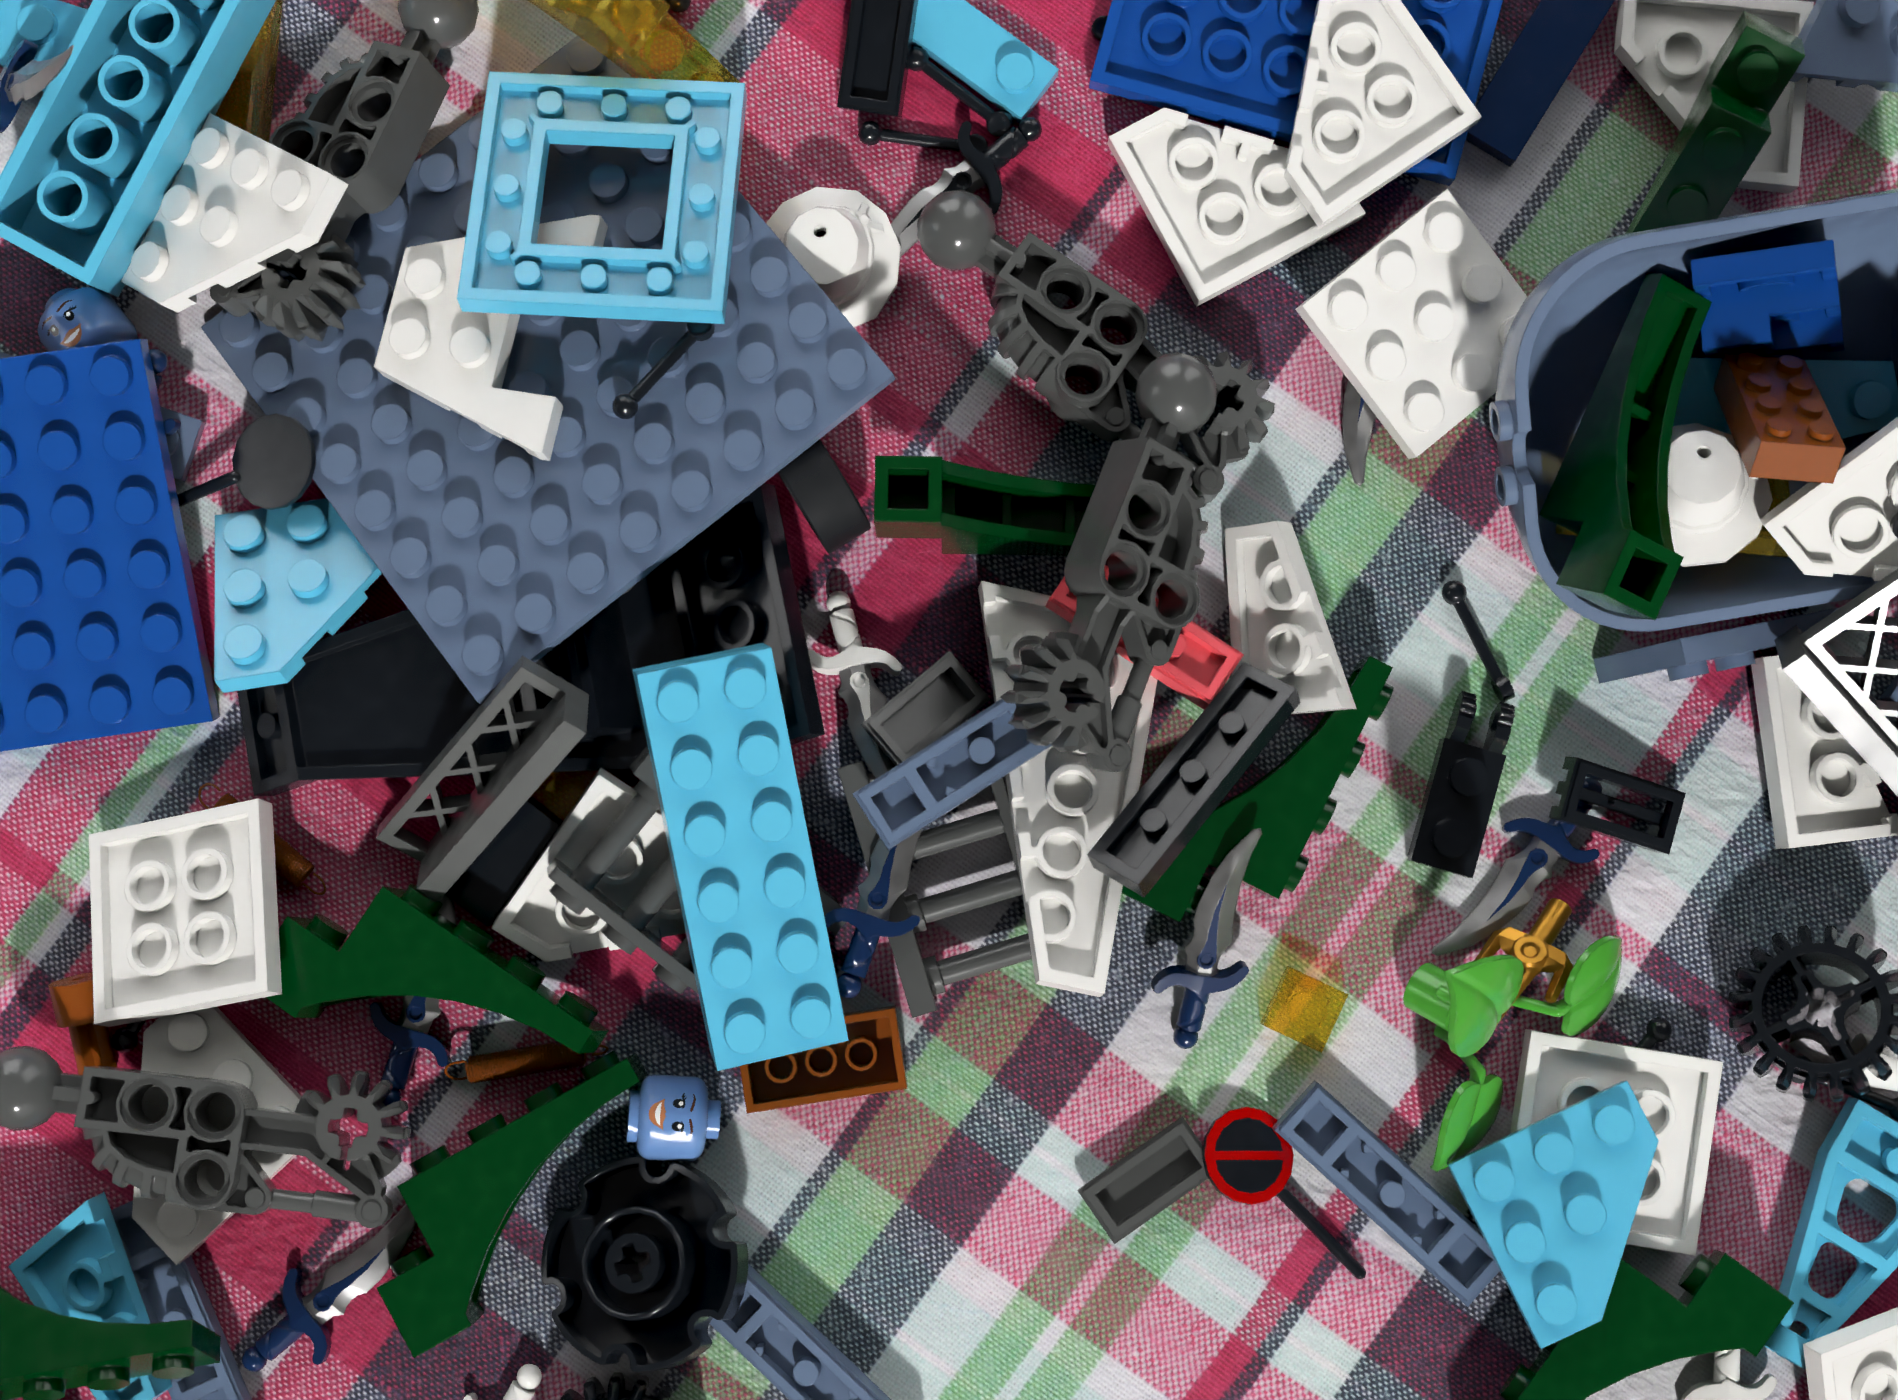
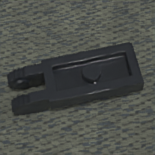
M1461 691L1452 710L1446 736L1439 739L1407 860L1463 877L1473 878L1506 755L1502 753L1511 733L1515 717V706L1503 702L1497 704L1489 720V728L1484 746L1479 748L1464 743L1475 717L1477 695Z

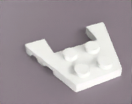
M586 215L539 224L537 244L603 247L608 226L599 215ZM465 237L406 247L374 367L391 381L448 411L452 410L464 416L501 439L503 437L524 448L529 454L541 460L550 461L564 406L554 396L502 389L521 314L462 312L457 300Z

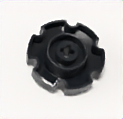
M631 1157L608 1163L594 1170L578 1183L582 1196L578 1208H558L552 1217L546 1233L541 1259L542 1283L545 1285H556L561 1292L560 1304L552 1311V1318L563 1336L574 1348L600 1365L616 1364L624 1353L630 1360V1369L633 1372L657 1371L682 1365L711 1347L712 1340L708 1334V1326L713 1318L716 1320L733 1319L742 1301L748 1275V1247L745 1242L732 1241L727 1232L728 1223L737 1215V1210L727 1194L715 1181L687 1164L672 1163L667 1172L662 1175L659 1171L657 1160ZM647 1253H649L651 1263L645 1265L642 1268L641 1274L639 1271V1263L645 1261L647 1259Z

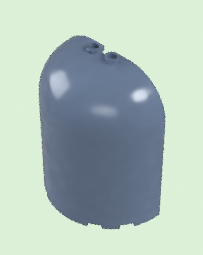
M1898 189L1633 232L1607 238L1581 249L1554 267L1528 295L1517 312L1506 336L1498 367L1495 401L1491 402L1489 406L1490 427L1497 443L1499 467H1496L1494 472V484L1497 499L1502 507L1508 506L1520 542L1530 562L1545 584L1570 609L1593 622L1607 627L1626 631L1650 632L1849 600L1879 582L1874 581L1872 577L1833 574V577L1804 575L1762 525L1758 537L1727 562L1690 567L1680 566L1656 620L1607 610L1557 585L1558 578L1578 535L1539 514L1646 274L1663 273L1695 292L1692 284V259L1833 240L1845 350L1825 352L1823 345L1804 347L1780 355L1762 356L1780 358L1784 355H1791L1802 360L1893 361L1898 387ZM1701 330L1694 345L1691 358H1707L1702 350ZM1879 430L1842 438L1846 447L1843 457ZM1767 478L1773 499L1769 511L1809 482Z

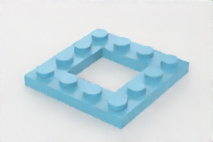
M489 71L457 300L462 312L725 324L747 104L745 83ZM550 144L673 150L662 249L537 244Z

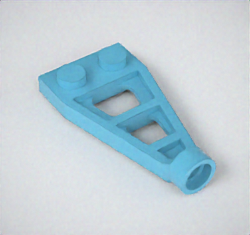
M1848 1097L1817 1152L1779 1292L1793 1301L1794 1304L1764 1345L1804 1370L1806 1367L1803 1344L1837 1331L1898 1267V1123L1860 1099ZM1853 1179L1864 1180L1893 1198L1896 1203L1894 1219L1876 1238L1868 1242H1857L1844 1234L1837 1221V1212L1844 1188ZM1827 1242L1855 1257L1857 1262L1854 1273L1839 1293L1831 1298H1825L1813 1291L1808 1282V1276L1818 1251ZM1793 1321H1800L1805 1325L1806 1330L1801 1335L1789 1329Z

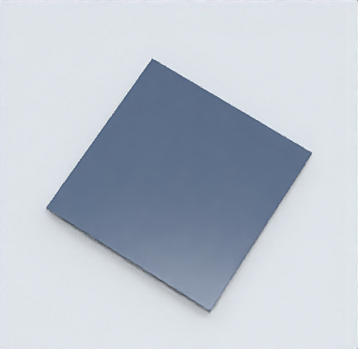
M594 22L530 72L538 74L643 78L597 22ZM484 108L413 163L404 185L392 205L384 211L375 214L364 213L354 222L345 242L355 252L354 260L358 263L356 270L361 274V278L366 285L354 294L361 309L346 311L342 316L345 330L330 325L322 342L314 338L310 339L308 336H305L298 342L293 338L283 335L276 329V326H266L259 320L256 313L249 312L244 316L235 317L225 309L201 326L204 333L265 415L277 413L295 418L308 430L315 445L316 467L312 479L479 704L484 702L522 655L536 663L896 380L890 369L739 191L737 195L725 324H714L715 330L712 337L705 341H696L638 402V411L632 418L621 419L614 414L612 403L615 397L619 394H628L688 331L687 322L520 315L502 389L554 396L564 406L550 461L541 460L529 454L524 448L515 443L491 434L464 416L452 410L448 411L384 377L374 367L405 248L466 237ZM550 144L540 224L586 215H599L608 226L603 247L662 249L673 150Z

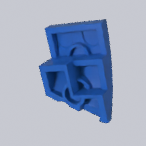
M1833 240L1691 260L1693 288L1697 294L1712 302L1701 328L1702 350L1707 358H1723L1724 353L1740 354L1742 352H1752L1761 356L1780 355L1800 348L1823 345L1825 352L1845 350Z

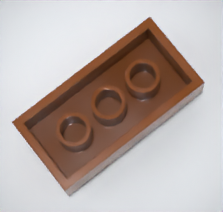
M1742 352L1740 354L1724 353L1713 389L1748 476L1833 484L1846 447L1805 360L1791 355L1777 358L1759 356L1752 352Z
M896 1005L843 1013L849 1041L740 1066L747 1114L907 1089L908 1082Z

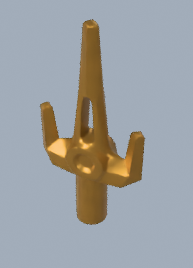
M1551 898L1528 934L1512 927L1495 930L1475 960L1494 956L1501 948L1507 955H1512L1522 961L1524 967L1523 980L1515 1001L1535 976L1541 972L1554 973L1544 998L1548 1003L1556 1002L1567 982L1573 965L1567 954L1552 946L1571 915L1572 909L1566 902L1557 898Z

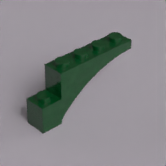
M1744 10L1710 66L1706 80L1679 135L1625 234L1718 219L1772 133L1769 113L1806 56L1802 39Z
M1663 273L1646 274L1539 514L1578 535L1558 578L1557 585L1607 610L1656 620L1684 558L1675 553L1672 543L1668 512V462L1673 423L1681 387L1694 345L1712 303Z
M875 456L874 525L876 538L942 539V554L1068 556L1096 485L1067 483L993 472L942 460V457ZM1129 503L1128 513H1129V518H1130V520H1131V518H1132V507H1131V505H1130V503Z
M1371 656L1359 660L1347 680L1357 709L1327 711L1310 734L1276 767L1241 793L1218 805L1145 898L1125 886L1122 887L1121 894L1178 922L1181 921L1185 911L1195 915L1198 903L1210 881L1203 877L1207 866L1217 870L1226 855L1253 829L1261 828L1262 835L1251 855L1242 884L1270 898L1279 899L1283 889L1293 892L1308 865L1309 858L1301 855L1311 832L1321 835L1335 811L1337 801L1329 796L1340 774L1349 778L1363 754L1365 743L1357 739L1368 717L1377 721L1389 702L1394 687L1385 682L1393 667Z
M410 884L406 890L382 886L346 942L344 941L349 933L334 921L320 914H315L312 919L287 916L279 928L282 994L266 998L294 1018H319L326 1007L344 1002L384 996H420L456 1001L500 1013L540 1030L576 1053L595 1052L609 1032L608 1029L594 1020L598 1014V1010L594 1006L569 991H565L562 997L558 996L541 984L546 975L539 968L516 955H513L510 961L506 960L490 949L494 939L488 933L461 919L458 925H455L438 913L443 905L440 901L437 902L416 891V886Z
M615 1050L580 1069L585 1078L584 1082L566 1092H563L559 1083L556 1082L524 1100L529 1112L507 1124L500 1113L466 1132L472 1142L471 1145L451 1156L446 1146L443 1145L410 1164L415 1176L397 1187L433 1254L430 1255L425 1245H422L392 1262L389 1266L394 1275L377 1287V1290L414 1358L469 1328L485 1313L479 1303L484 1279L499 1238L520 1198L545 1162L579 1125L605 1103L648 1075L636 1053L620 1061Z
M1714 1250L1709 1258L1699 1254L1690 1263L1678 1283L1685 1290L1679 1300L1621 1259L1602 1321L1544 1347L1530 1369L1522 1363L1519 1364L1504 1383L1499 1396L1505 1400H1584L1590 1395L1632 1374L1676 1359L1734 1349H1743L1756 1357L1794 1302L1728 1254L1718 1250Z
M0 1286V1400L19 1397L25 1400H58L65 1397L66 1389L87 1386L94 1390H117L129 1386L130 1378L151 1374L159 1379L189 1377L194 1374V1367L220 1363L221 1336L193 1319L135 1324L103 1323L63 1316L24 1303Z

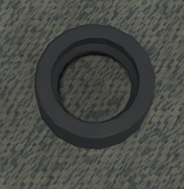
M820 439L777 472L828 553H832L871 528V524L856 496Z

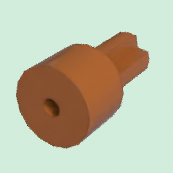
M93 972L69 976L50 983L48 987L56 1024L60 1028H69L78 1074L83 1075L84 1066L117 1067L109 1027L94 1024Z

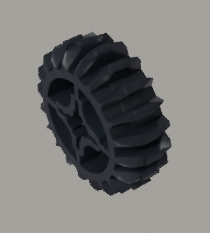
M1807 925L1799 926L1797 930L1799 946L1792 948L1782 933L1774 934L1772 936V945L1777 956L1773 958L1765 950L1755 947L1750 952V958L1761 972L1758 973L1749 968L1739 967L1735 973V979L1741 985L1750 989L1751 992L1737 990L1729 992L1728 995L1729 1005L1748 1011V1013L1729 1018L1730 1031L1738 1033L1752 1032V1035L1744 1038L1737 1044V1051L1740 1056H1750L1762 1051L1764 1055L1757 1060L1753 1067L1754 1074L1761 1078L1767 1075L1775 1066L1781 1069L1782 1072L1778 1076L1776 1090L1781 1093H1786L1790 1089L1794 1077L1805 1080L1802 1096L1803 1100L1810 1102L1816 1096L1817 1083H1828V1093L1832 1102L1842 1101L1844 1092L1842 1080L1849 1079L1854 1090L1859 1095H1865L1869 1092L1870 1085L1863 1071L1868 1069L1877 1078L1886 1081L1891 1077L1893 1071L1880 1055L1884 1054L1890 1058L1898 1059V1040L1890 1036L1898 1035V1016L1894 1015V1013L1898 1012V993H1889L1890 990L1898 987V969L1890 970L1880 975L1877 970L1886 961L1887 952L1879 948L1864 959L1858 955L1864 942V937L1858 933L1850 937L1847 948L1835 945L1838 936L1835 926H1827L1825 928L1823 943H1812V934ZM1825 965L1835 967L1852 975L1860 983L1854 985L1850 982L1839 987L1827 986L1821 983L1814 976L1811 969L1807 970L1805 966ZM1786 974L1792 984L1791 991L1795 996L1796 1004L1788 1012L1780 1015L1779 1021L1766 1026L1762 1013L1763 1001L1774 982ZM1808 994L1812 1001L1822 1000V1008L1826 1002L1837 1007L1832 1013V1032L1828 1026L1819 1027L1818 1018L1813 1025L1804 1019L1808 1014ZM1873 1000L1877 1012V1032L1870 1043L1858 1054H1855L1849 1043L1850 1036L1846 1031L1844 1021L1852 1014L1858 1012L1861 1005ZM1800 1039H1811L1820 1043L1828 1055L1833 1056L1836 1062L1815 1063L1806 1061L1790 1054L1779 1043L1786 1040L1788 1043Z

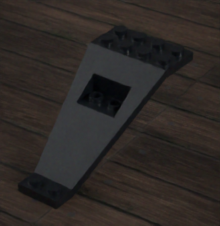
M763 483L637 582L631 590L618 597L536 662V664L589 694L587 732L553 772L599 771L600 768L605 771L631 770L629 766L645 747L648 748L632 669L764 643L772 648L790 744L793 745L825 734L775 485ZM409 609L319 640L302 657L306 664L288 683L237 691L254 796H275L318 780L420 777L481 704L475 700ZM524 683L512 697L516 712L544 709L552 700L550 696L527 683ZM502 708L498 714H505L504 709ZM527 728L520 729L521 734H522ZM509 730L483 733L475 740L479 755L507 752L512 746ZM465 752L462 755V757H467V752ZM485 771L484 775H487L490 771ZM469 773V774H461V775H453V776L472 775V773Z

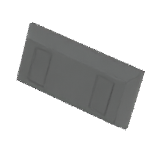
M949 651L863 722L861 726L892 763L897 766L960 726L986 704L990 698Z
M1182 1116L1077 1191L1112 1242L1116 1244L1208 1179L1202 1159L1203 1145Z

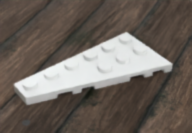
M981 581L978 592L994 702L996 703L1001 700L1000 696L1014 688V681L1004 669L1013 664L1022 665L1019 648L1025 647L1027 644H1040L1041 639H1045L1050 632H1068L1071 623L1045 607L1051 597L1050 595ZM1116 652L1109 666L1111 709L1114 707L1117 696L1122 695L1133 667V663ZM1151 675L1140 700L1142 707L1127 743L1131 749L1132 757L1130 764L1125 770L1120 772L1095 770L1089 765L1086 754L1079 751V749L1071 752H1059L1052 745L1005 776L1035 983L1038 985L1101 997L1105 993L1123 885L1093 868L1087 854L1139 791L1157 686V679Z

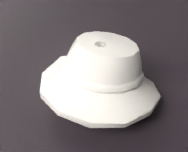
M815 187L782 202L766 222L854 328L876 319L897 288L901 246L886 213L856 190ZM820 231L826 232L823 237L816 236Z
M1698 423L1673 426L1668 462V512L1674 551L1684 557L1680 564L1682 567L1725 563L1758 537L1763 525L1760 518L1768 513L1773 501L1768 479L1748 476L1732 435Z

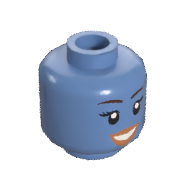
M94 287L65 288L55 293L47 301L45 311L41 315L37 328L40 341L48 352L138 339L135 325L115 300L106 292Z
M648 1075L642 1081L640 1090H630L626 1142H636L639 1154L645 1159L697 1160L704 1151L706 1139H718L721 1101L708 1100V1088L699 1077Z

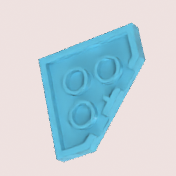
M327 498L292 503L288 507L274 510L259 508L215 515L214 681L223 693L288 683L306 664L302 657L326 632L333 636L368 599L365 591L382 574Z
M1621 1081L1447 1164L1540 1349L1602 1321L1659 1142L1628 1081Z

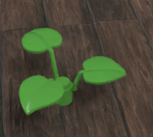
M1616 935L1604 936L1585 949L1569 974L1564 990V998L1553 1003L1521 995L1515 1001L1522 984L1524 967L1522 961L1512 955L1485 957L1446 971L1427 962L1415 971L1404 992L1403 1002L1405 1007L1436 1024L1434 1036L1445 1041L1449 1045L1451 1052L1461 1058L1470 1072L1469 1081L1462 1083L1455 1090L1445 1110L1438 1135L1433 1165L1430 1166L1435 1172L1448 1167V1163L1469 1154L1483 1140L1496 1120L1502 1102L1503 1081L1495 1074L1486 1076L1485 1067L1473 1054L1480 1050L1491 1038L1497 1023L1502 1018V1014L1512 1005L1554 1017L1563 1016L1561 1031L1564 1034L1572 1037L1585 1032L1600 1019L1615 993L1621 971L1622 938Z

